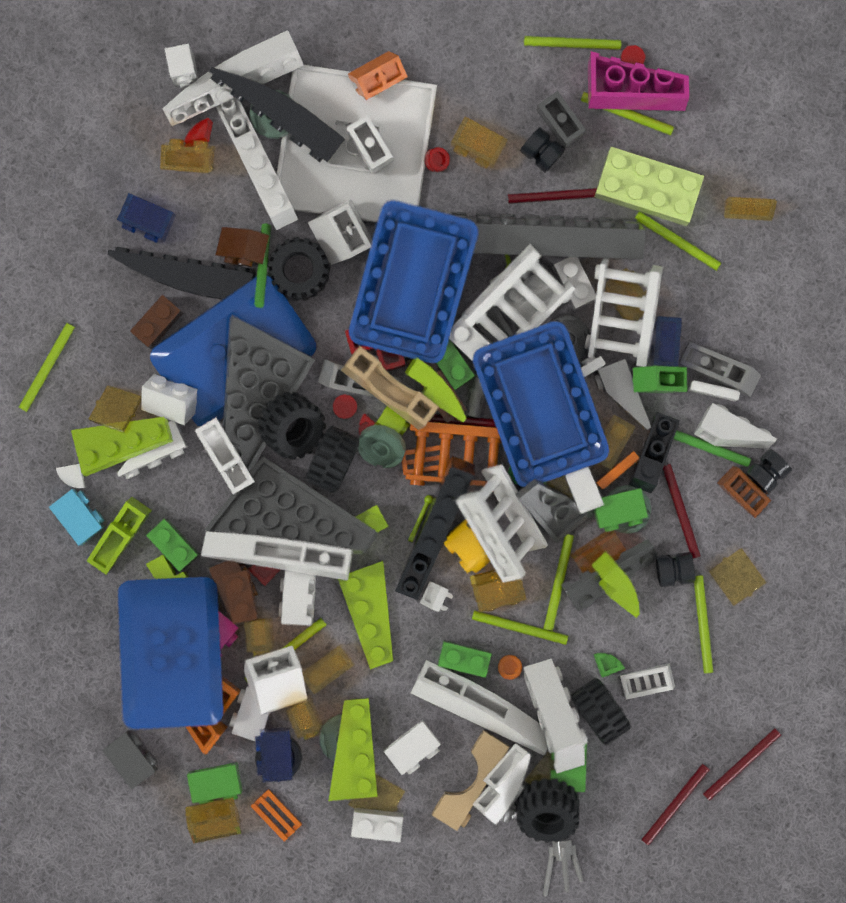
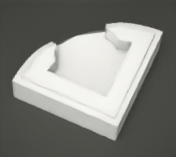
M80 464L56 468L60 479L64 483L74 488H85Z

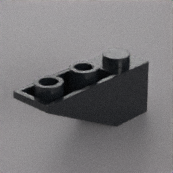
M660 412L656 413L651 425L652 428L648 432L628 485L641 488V490L648 493L653 492L658 484L680 420Z

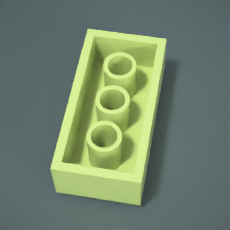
M610 147L594 197L687 226L690 223L704 176Z

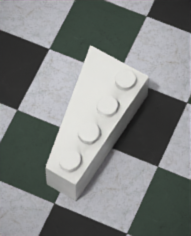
M285 570V576L280 581V592L283 593V602L279 603V617H282L281 624H313L316 575Z
M552 659L525 666L524 679L534 708H539L537 716L541 729L547 730L545 731L549 753L554 752V768L556 773L585 765L584 744L587 743V738L584 730L578 728L577 722H579L576 709L571 708L569 705L571 697L568 688H563L560 682L563 680L559 666L555 667Z

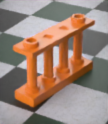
M428 422L425 427L418 430L410 424V431H414V436H417L413 475L406 474V480H410V485L425 486V481L441 482L449 465L450 443L454 435L463 436L465 441L464 460L472 464L475 442H478V437L488 438L487 443H490L488 468L498 465L499 444H502L497 428ZM429 433H437L439 438H441L438 477L423 476L426 437H429ZM472 480L470 485L484 487L487 481Z

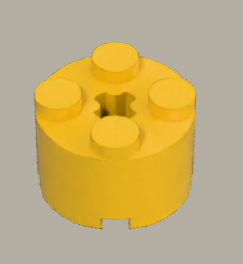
M466 519L447 534V540L444 542V545L452 554L457 553L461 558L459 563L467 573L471 571L477 573L491 562Z

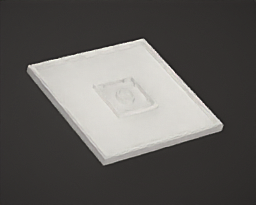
M303 65L293 70L289 96L345 138L328 162L324 159L318 162L309 155L311 149L304 144L300 148L289 139L291 137L290 133L282 137L276 175L294 211L322 215L351 199L362 221L377 223L383 204L389 200H398L419 206L425 169L424 158L428 150L437 85L402 80L365 100L363 96L356 92L357 85L350 80L348 76L349 71ZM366 115L369 116L393 156L392 163L373 174L347 133L349 125Z

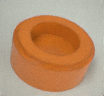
M506 655L500 659L498 671L503 678L512 680L521 674L522 663L518 657Z

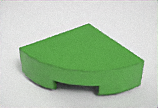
M608 653L593 654L601 677L625 669L621 661Z

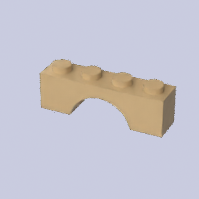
M359 347L341 369L347 376L418 430L425 427L439 408L422 393L404 386L393 378L382 367L380 361L362 347Z
M483 730L471 749V753L478 763V773L475 781L469 788L461 792H444L432 811V816L458 831L460 826L464 828L471 818L469 811L473 803L482 794V790L486 786L483 780L508 753L509 745Z

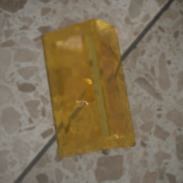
M728 197L725 200L724 218L772 221L777 200Z

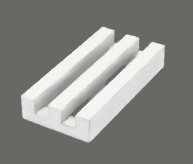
M695 380L689 382L688 391L731 401L739 399V390Z

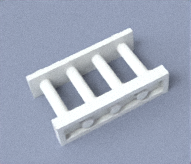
M529 244L461 315L470 327L475 323H480L500 341L508 338V336L486 316V312L492 306H498L520 327L514 334L516 335L540 326L561 303L564 304L571 299L575 287L569 280L561 285L539 264L538 259L541 255ZM527 270H532L555 292L545 303L521 281V276ZM509 288H515L537 309L528 321L504 299L503 294Z
M604 258L601 265L597 264L595 270V279L599 280L591 335H587L585 349H589L588 357L593 358L597 348L623 352L637 357L636 366L646 367L650 358L663 267L653 265L650 273L640 274L609 269V258ZM606 279L644 284V287H648L647 295L639 298L605 292ZM603 302L639 307L641 311H644L643 320L633 321L603 316ZM600 325L637 331V334H641L640 343L636 342L634 345L598 339Z
M501 464L485 468L481 472L487 481L486 485L480 492L461 495L456 502L502 582L522 579L526 574L520 563L527 552L546 548L548 544L529 510L516 496L518 491L504 466ZM493 492L499 503L491 512L485 500ZM505 512L511 523L502 532L497 520ZM517 533L522 544L514 552L508 541Z

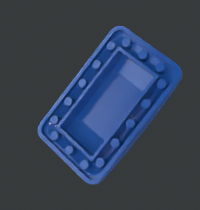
M389 200L384 203L378 218L349 326L350 339L359 345L413 359L417 357L424 362H439L446 351L478 236L476 224L469 219L398 200Z
M268 275L266 278L264 307L257 308L254 306L256 276L151 350L150 360L160 376L165 377L167 381L182 383L197 389L196 411L191 419L199 427L215 418L219 421L224 417L229 320L231 315L242 319L310 356L316 351L314 338L283 293L281 294L277 291L279 287L272 285L271 281L273 279Z
M557 321L549 322L476 350L473 355V364L513 475L520 486L525 487L534 479L544 483L599 463L607 458L609 446L565 325Z
M208 577L125 581L118 589L122 716L125 725L130 729H153L217 724L223 715L216 583Z

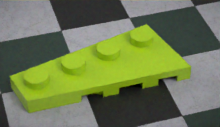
M165 417L71 430L81 472L85 476L173 442L168 419Z
M381 561L350 572L348 580L338 579L370 669L393 661L384 562Z
M369 698L344 700L328 801L377 797Z

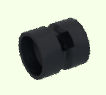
M539 127L524 143L520 152L529 160L535 159V165L546 173L566 149L557 141L551 142L550 135Z
M769 448L760 457V463H754L745 474L764 493L769 495L778 485L777 480H783L792 471V468L779 454Z
M691 552L677 553L675 558H672L670 555L656 556V569L660 587L674 586L676 581L681 585L695 583V569Z

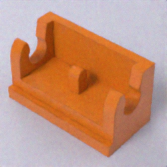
M390 51L348 73L350 80L357 85L356 92L363 96L365 100L408 77L399 56Z

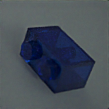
M128 193L117 220L122 224V229L133 234L138 230L145 233V239L157 243L158 239L165 242L176 215L172 211Z
M657 316L655 318L651 366L678 367L682 318Z
M289 727L260 729V736H255L256 751H261V761H257V776H262L263 782L293 780Z

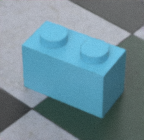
M71 489L49 506V508L78 546H82L105 528L102 524L105 520L96 509L94 511L90 509L87 505L90 501L83 491L77 492L76 489Z

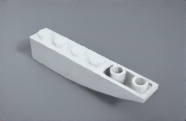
M287 30L240 52L215 68L265 84L304 64ZM207 72L163 107V111L171 126H174L234 98L230 94L232 89L226 84L220 87L210 79L213 74Z
M234 97L227 102L217 105L216 108L276 230L298 220L241 102Z
M206 531L201 556L348 580L352 550L279 538Z
M425 661L411 694L539 754L545 755L548 748L545 731L547 730H542L537 721L480 685L430 661Z

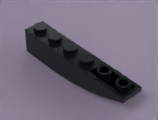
M213 67L209 70L213 74L210 77L211 80L220 87H223L224 84L232 89L230 94L241 103L244 99L251 103L250 109L261 118L265 114L272 120L269 124L279 132L286 130L290 133L291 137L289 139L301 148L304 144L311 149L309 155L318 162H321L323 159L328 162L345 140L343 136L308 109L286 95L262 83L235 73Z
M115 247V251L108 250V255L131 270L155 282L202 297L223 300L255 278L253 273H249L250 269L236 266L235 270L225 269V264L214 262L211 263V266L201 265L202 261L188 258L187 262L177 261L178 257L172 255H163V258L154 257L152 252L139 251V254L130 253V249Z
M452 456L414 542L395 592L418 600L459 510L456 500L461 495L466 494L474 477L475 464Z

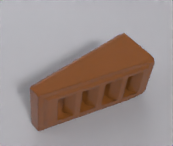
M732 466L717 482L753 518H756L771 502V499L738 467ZM737 477H739V479H738L732 486H730V484H731ZM744 482L746 486L739 493H737L736 490ZM752 489L754 492L744 500V496ZM759 496L761 499L752 508L750 504Z

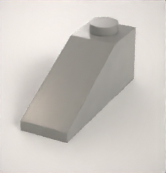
M689 342L679 363L730 389L739 390L740 393L751 397L761 377L753 367L692 342Z
M328 359L323 360L318 383L333 389L375 397L341 371L346 363ZM392 376L397 381H400L399 377Z
M624 359L596 370L597 376H594V380L598 389H603L604 393L644 430L652 428L638 392H634L633 378L626 360Z

